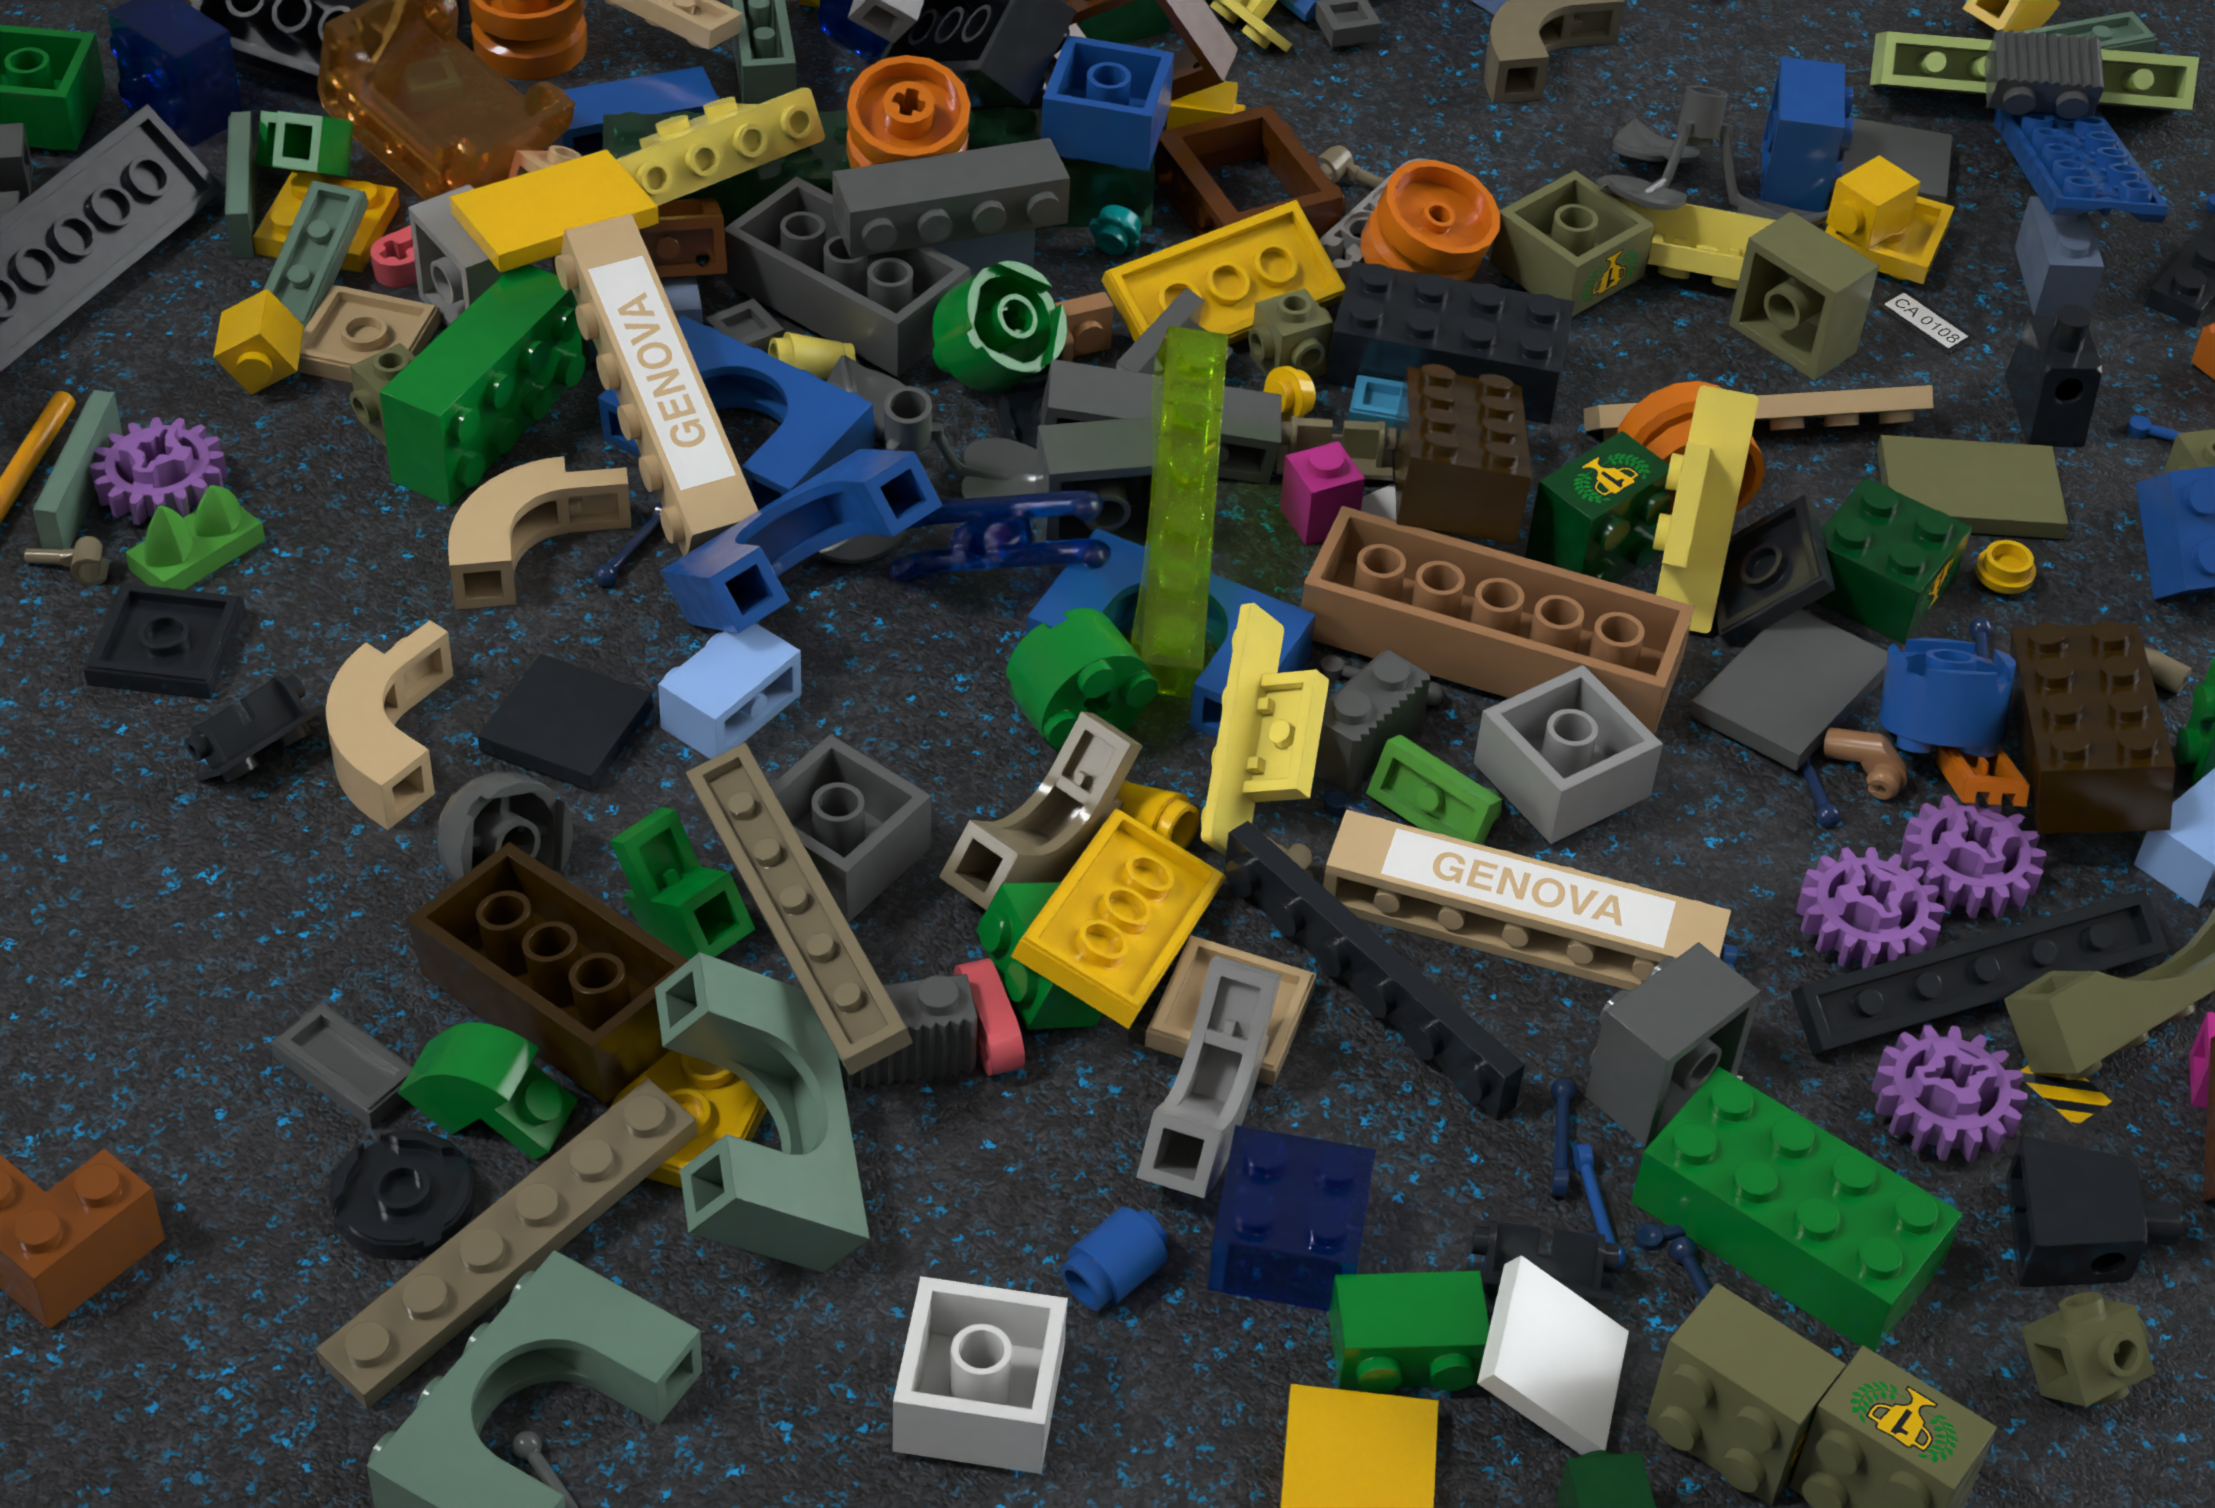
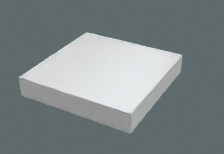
M1521 1255L1504 1264L1477 1384L1580 1455L1592 1451L1606 1450L1629 1331Z

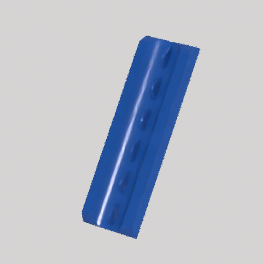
M2005 109L1994 110L1996 129L2050 215L2076 216L2099 209L2102 216H2108L2113 208L2133 215L2140 222L2162 223L2166 218L2169 206L2099 110L2095 109L2093 116H2082L2076 119H2065L2057 113L2030 111L2023 115H2013L2006 112Z

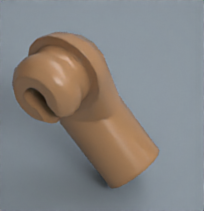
M1834 727L1828 729L1824 740L1825 756L1831 759L1860 762L1868 775L1866 781L1869 784L1868 791L1871 795L1878 799L1889 800L1894 798L1906 786L1907 766L1886 736L1880 733Z

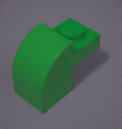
M261 110L255 165L349 177L354 122L319 115Z
M660 807L609 840L632 889L622 895L632 914L648 934L683 957L690 960L699 952L716 957L755 930L730 872L701 867L675 809Z
M477 1022L454 1025L429 1040L397 1092L450 1135L480 1118L533 1160L550 1151L578 1100L532 1063L539 1050L536 1045L507 1029Z

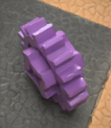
M155 417L152 418L150 427L144 429L134 422L129 423V434L121 436L110 433L107 436L110 448H96L94 450L96 463L90 464L93 485L97 492L99 504L101 506L110 505L112 516L115 518L131 512L133 523L136 525L143 523L148 516L153 517L158 505L173 509L182 518L190 514L189 508L194 505L198 507L202 496L210 485L224 487L222 479L228 477L224 452H221L218 437L207 438L206 428L201 424L189 431L186 430L183 418L176 419L170 426L162 425L160 418Z
M1946 795L1942 797L1939 809L1924 803L1921 806L1918 818L1910 817L1899 855L1902 856L1903 862L1908 863L1906 871L1921 867L1924 870L1922 877L1923 885H1937L1939 888L1938 895L1944 898L1942 905L1946 912H1950L1956 904H1960L1966 907L1969 918L1976 919L1980 907H1987L1996 918L2003 916L2007 904L2018 910L2023 908L2028 894L2035 895L2043 874L2042 867L2046 858V851L2036 848L2040 838V834H2037V831L2021 830L2025 818L2019 813L2007 818L2000 814L2002 803L2001 805H1990L1987 809L1979 807V802L1976 798L1975 804L1965 803V805H1957L1953 798ZM1939 838L1938 844L1932 845V843ZM2012 867L2013 870L2005 874L2006 868Z
M1846 847L1842 848L1838 862L1823 855L1819 859L1816 870H1807L1797 903L1796 914L1804 916L1800 929L1802 934H1819L1815 947L1817 952L1823 953L1834 949L1839 952L1838 965L1845 967L1852 959L1861 961L1862 968L1864 969L1875 966L1876 963L1889 962L1934 948L1945 911L1943 905L1935 903L1939 888L1937 885L1920 884L1924 874V870L1921 867L1912 868L1908 871L1900 868L1902 856L1895 853L1888 861L1878 859V853L1874 847H1868L1865 857L1857 858ZM1836 892L1835 897L1829 898L1833 893ZM1911 921V924L1904 928L1905 922Z
M1924 1025L1919 1041L1907 1032H1903L1899 1035L1895 1048L1886 1046L1875 1074L1871 1092L1879 1095L1875 1106L1876 1114L1893 1115L1888 1130L1892 1136L1909 1132L1914 1136L1911 1145L1912 1150L1918 1152L1928 1143L1936 1146L1939 1160L1946 1161L1951 1149H1959L1963 1157L1968 1162L1975 1161L1980 1146L1995 1155L2000 1151L2004 1138L2012 1140L2015 1136L2027 1101V1093L2019 1090L2024 1076L2019 1070H2004L2009 1056L2005 1050L1996 1051L1992 1054L1984 1050L1986 1044L1985 1036L1979 1034L1970 1043L1962 1040L1961 1031L1957 1026H1951L1947 1037H1939L1931 1025ZM1914 1071L1912 1078L1906 1079V1077ZM1986 1107H1992L1988 1113L1983 1115Z

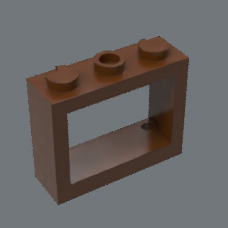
M1063 0L1077 11L1069 26L1070 35L1086 38L1076 23L1136 0ZM1156 0L1188 46L1173 52L1174 65L1171 101L1223 83L1238 48L1205 0ZM1061 50L1054 55L1053 59L1050 62L1053 69L1055 68Z
M1270 105L1164 130L1161 133L1153 156L1152 178L1196 237L1297 200L1318 239H1320L1341 220V216L1345 213V199L1340 187L1330 181L1319 167L1315 156L1306 151L1295 137L1291 126L1284 123ZM1261 156L1292 195L1293 199L1238 212L1206 170Z
M716 198L672 200L659 205V223L639 230L659 278L727 274L724 217ZM709 255V261L706 264H699L696 261V256ZM553 256V257H552V259H553V271H554V274L557 275L556 267H555V257H556V256Z

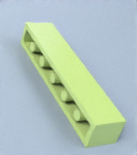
M1890 31L1876 33L1870 85L1987 95L1984 64L1992 40ZM2101 49L2104 90L2098 104L2174 111L2192 110L2199 57Z

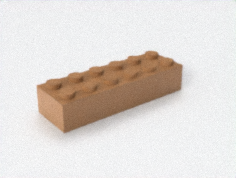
M1342 506L1304 582L1301 609L1316 614L1313 641L1375 658L1382 651L1390 650L1424 670L1429 675L1507 698H1512L1584 665L1655 735L1683 660L1695 606L1419 527L1396 524L1394 520Z

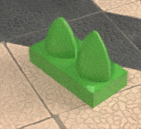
M210 485L202 496L197 510L183 518L173 509L158 505L148 526L145 541L125 553L129 570L149 586L184 590L265 541L262 522L242 508L236 496L230 490Z
M1402 735L1387 740L1366 794L1420 829L1445 834L1449 837L1484 845L1492 823L1499 818L1502 812L1503 799H1501L1498 791L1482 787Z

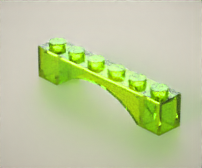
M1171 325L1167 328L1154 364L1151 400L1153 430L1151 500L1143 570L1132 629L1131 646L1147 664L1151 675L1156 679L1159 685L1157 693L1188 697L1194 687V683L1203 671L1228 334Z

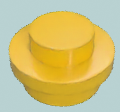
M1291 366L1277 367L1266 378L1263 392L1281 395V421L1290 422L1291 416L1303 418L1313 409L1316 400L1315 387L1310 376L1303 370H1296Z
M1998 540L1991 543L1986 550L1979 554L1975 564V573L1977 578L1992 591L2000 594H2016L2024 592L2032 586L2036 576V566L2033 554L2026 546L2012 540Z

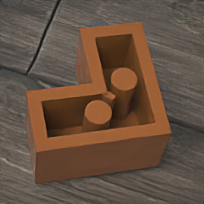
M105 1148L47 1192L43 1191L0 1154V1288L48 1330L165 1240L152 1187Z

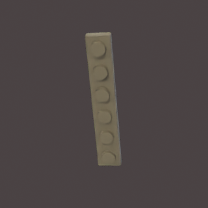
M746 742L687 771L686 774L692 788L849 1076L912 1044V1039L903 1020Z
M647 1078L318 1346L316 1353L320 1364L360 1403L369 1409L511 1291L526 1272L535 1271L554 1250L559 1251L697 1136L696 1119Z

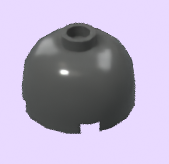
M496 771L467 781L454 792L440 813L436 831L440 862L454 883L508 842L551 870L554 869L561 873L569 860L574 837L571 812L566 803L558 799L550 787L527 775Z

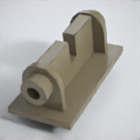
M1291 416L1290 422L1281 421V445L1276 458V474H1283L1285 455L1339 441L1363 474L1365 480L1393 481L1392 451H1395L1396 428L1385 427V421L1364 422L1344 420L1342 435L1332 434L1333 420Z

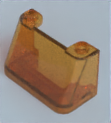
M370 0L325 23L317 82L318 95L326 112L332 118L354 122L353 137L425 200L467 184L476 189L506 180L509 177L516 150L546 151L569 129L576 103L562 89L550 82L541 81L528 88L524 96L456 38L459 11L455 0Z

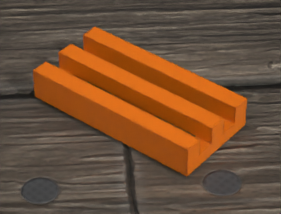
M1999 744L1997 754L1986 757V759L1985 757L1965 754L1959 750V747L1937 746L1935 763L1962 803L1975 804L1977 792H1980L1988 805H2001L2002 794L2005 793L2013 806L2027 807L2030 785Z

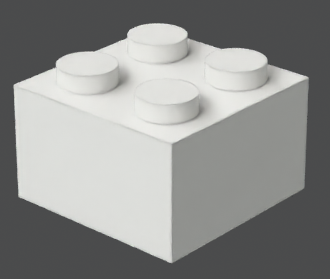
M920 1276L893 1399V1452L1041 1474L1064 1353L1068 1298Z

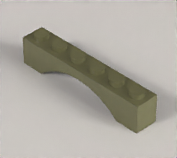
M2215 907L2208 920L2186 946L2162 964L2132 977L2118 978L2099 971H2050L2006 997L2004 1001L2030 1071L2033 1073L2061 1074L2065 1080L2089 1076L2101 1069V1060L2115 1051L2127 1050L2144 1043L2149 1038L2147 1031L2162 1022H2171L2188 1016L2195 1010L2194 1003L2208 994H2215Z

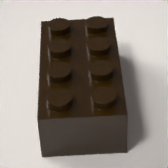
M1426 364L1421 369L1407 366L1394 428H1396V447L1394 451L1396 524L1516 544L1532 480L1521 386L1513 385V382L1508 378L1495 374H1483L1478 379L1456 375L1452 369L1437 364Z
M2103 621L2096 625L2059 626L2051 623H2042L2032 627L2011 628L2010 656L2016 661L2011 704L2026 779L2030 785L2029 794L2037 834L2170 830L2175 764L2139 624Z
M508 842L406 918L421 974L491 1024L514 1032L532 1042L539 1048L536 1053L537 1056L604 1103L611 1100L671 1051L662 1045L655 987L689 960L512 843Z

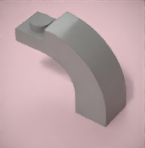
M1217 955L1211 959L1182 1065L1169 1095L1153 1112L1136 1178L1201 1198H1205L1214 1188L1228 1161L1256 1085L1269 1036H1266L1282 974Z

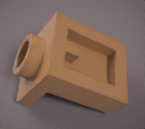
M1106 292L1055 303L1056 307L1062 304L1067 318L1065 345L1055 360L1073 362V357L1111 348L1114 305Z

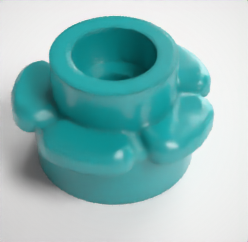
M1119 205L1105 206L1101 210L1098 219L1093 218L1089 224V231L1095 237L1097 247L1107 254L1122 255L1125 251H1135L1140 245L1138 239L1140 238V230L1142 228L1141 220L1134 212Z

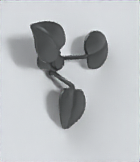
M1689 85L1685 88L1677 126L1678 132L1674 141L1652 132L1637 118H1634L1624 126L1614 137L1612 149L1616 153L1646 161H1668L1663 176L1660 179L1651 183L1631 176L1605 175L1597 178L1595 182L1599 186L1600 191L1638 206L1657 210L1679 209L1686 204L1687 194L1668 189L1678 163H1694L1699 160L1700 152L1688 146L1711 148L1713 140L1720 138L1728 199L1730 205L1737 207V213L1778 220L1792 211L1817 226L1827 220L1829 210L1823 212L1799 210L1762 201L1757 198L1742 196L1737 189L1730 141L1733 126L1723 123L1729 94L1716 88L1699 85Z
M845 355L839 358L827 382L847 392L856 393L863 399L873 403L875 442L878 439L881 444L886 445V450L915 451L916 455H918L931 441H935L953 474L965 477L961 485V494L964 501L980 514L1004 519L1018 517L1034 509L1037 449L1010 439L983 438L971 442L964 451V464H962L957 459L944 436L943 424L932 422V401L925 391L917 387L905 386L900 381L886 374L868 369ZM908 528L894 537L868 534L855 536L828 546L816 553L824 559L839 563L856 564L873 561L892 552L902 542Z

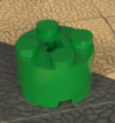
M1003 261L980 270L949 290L939 301L933 317V338L935 343L933 358L937 366L942 371L951 373L966 386L987 393L1005 392L1012 386L1044 369L1051 363V359H1056L1060 355L1067 337V318L1062 304L1056 307L1053 298L1047 291L1052 288L1051 284L1040 272L1026 264L1016 261Z
M1075 608L1063 612L1068 620L1059 623L1051 629L1045 622L1041 623L1021 640L1012 653L1006 667V678L1011 683V691H1008L1048 746L1057 752H1060L1081 711L1096 714L1124 733L1158 692L1159 685L1151 675L1147 664L1104 613L1096 609Z

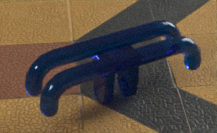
M1081 490L941 500L942 507L905 530L930 525L965 523L952 531L953 534L950 536L951 542H949L951 548L919 551L898 557L889 565V574L895 581L903 582L921 575L951 571L1083 563L1087 569H1099L1108 563L1111 558V549L1104 541L1099 539H1074L1033 542L1030 518L1075 515L1080 520L1089 521L1102 513L1104 509L1103 499L1094 491Z

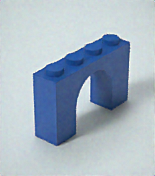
M683 315L677 320L715 410L726 408L752 409L773 417L781 424L772 436L741 466L743 476L758 510L856 450L872 449L876 445L873 403L863 399L856 393L847 392L821 380L806 370H800L780 361L761 349L752 348L724 335L714 327L705 326ZM605 390L598 397L604 440L641 457L635 440L627 441L622 433L617 414L620 404L614 390Z
M858 449L665 567L660 573L689 624L740 633L790 602L778 576L798 562L828 546L855 536L868 534L894 537L943 505L915 451Z
M1096 528L1027 616L1026 635L1043 622L1051 629L1059 623L1068 620L1063 612L1075 608H1092L1101 611L1121 633L1140 625L1163 623L1182 626L1201 634L1218 651L1194 683L1190 728L1218 738L1222 715V694L1227 686L1233 652L1232 636L1237 628L1241 605L1255 603L1283 625L1284 636L1277 673L1301 671L1310 659L1316 614Z

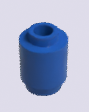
M1122 1206L1069 1249V1259L1060 1267L1062 1279L1073 1296L1086 1308L1098 1311L1106 1304L1115 1306L1167 1263L1168 1255L1165 1248L1168 1242L1167 1234L1160 1222L1145 1210L1136 1212L1129 1207Z

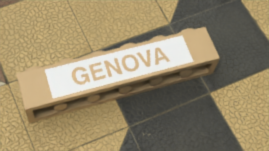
M632 214L565 230L561 255L555 257L558 279L565 291L570 289L573 291L578 303L576 306L577 323L585 340L593 339L599 354L596 358L597 370L606 390L613 389L620 404L617 414L622 433L627 441L635 440L641 454V457H639V470L642 481L649 492L656 491L663 507L660 510V519L664 534L671 544L678 543L682 555L685 556L757 512V506Z
M1346 810L1326 864L1323 887L1359 919L1632 991L1646 981L1652 970L1664 958L1672 956L1676 959L1698 942L1719 958L1731 914L1729 909L1713 906L1701 901L1690 900L1636 884L1625 883L1571 867L1560 866L1514 854L1506 850L1495 849Z

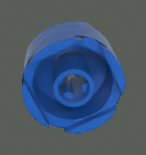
M1942 638L1907 639L1905 651L1902 652L1893 643L1889 645L1887 652L1879 724L1887 731L1897 735L1896 746L1905 751L1930 753L1935 750V745L1959 747L1961 752L1972 756H1995L1998 751L1999 742L2003 741L2006 737L2016 661L2010 655L1994 649L1993 660L1976 656L1977 644L1960 640Z

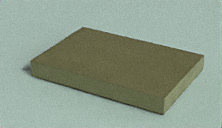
M1891 435L1880 436L1877 455L1882 485L1888 486L1896 492L1972 526L1971 533L2064 539L2068 520L2052 446Z

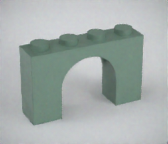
M699 952L655 987L662 1045L664 1048L723 1067L744 1080L759 1095L770 1111L780 1135L782 1152L726 1134L682 1167L680 1175L688 1233L824 1272L870 1239L838 1054L802 989Z
M554 1250L536 1271H528L519 1279L511 1293L508 1304L491 1323L485 1322L472 1333L465 1346L463 1355L444 1377L437 1376L428 1383L420 1395L416 1409L397 1431L387 1432L377 1442L366 1465L374 1507L566 1508L563 1494L500 1459L482 1443L479 1438L480 1432L492 1411L507 1397L523 1388L544 1382L566 1381L589 1386L660 1425L703 1372L700 1330Z

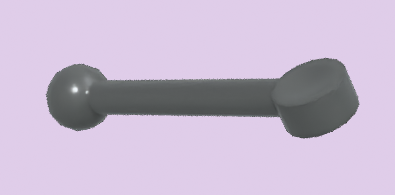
M1327 655L1320 662V673L1332 681L1342 677L1351 679L1362 670L1345 665L1344 660L1337 655ZM1430 682L1426 705L1436 706L1444 699V689L1438 683Z
M528 1430L516 1435L512 1443V1450L515 1456L520 1460L529 1461L545 1485L564 1495L566 1508H579L542 1455V1441L539 1435Z

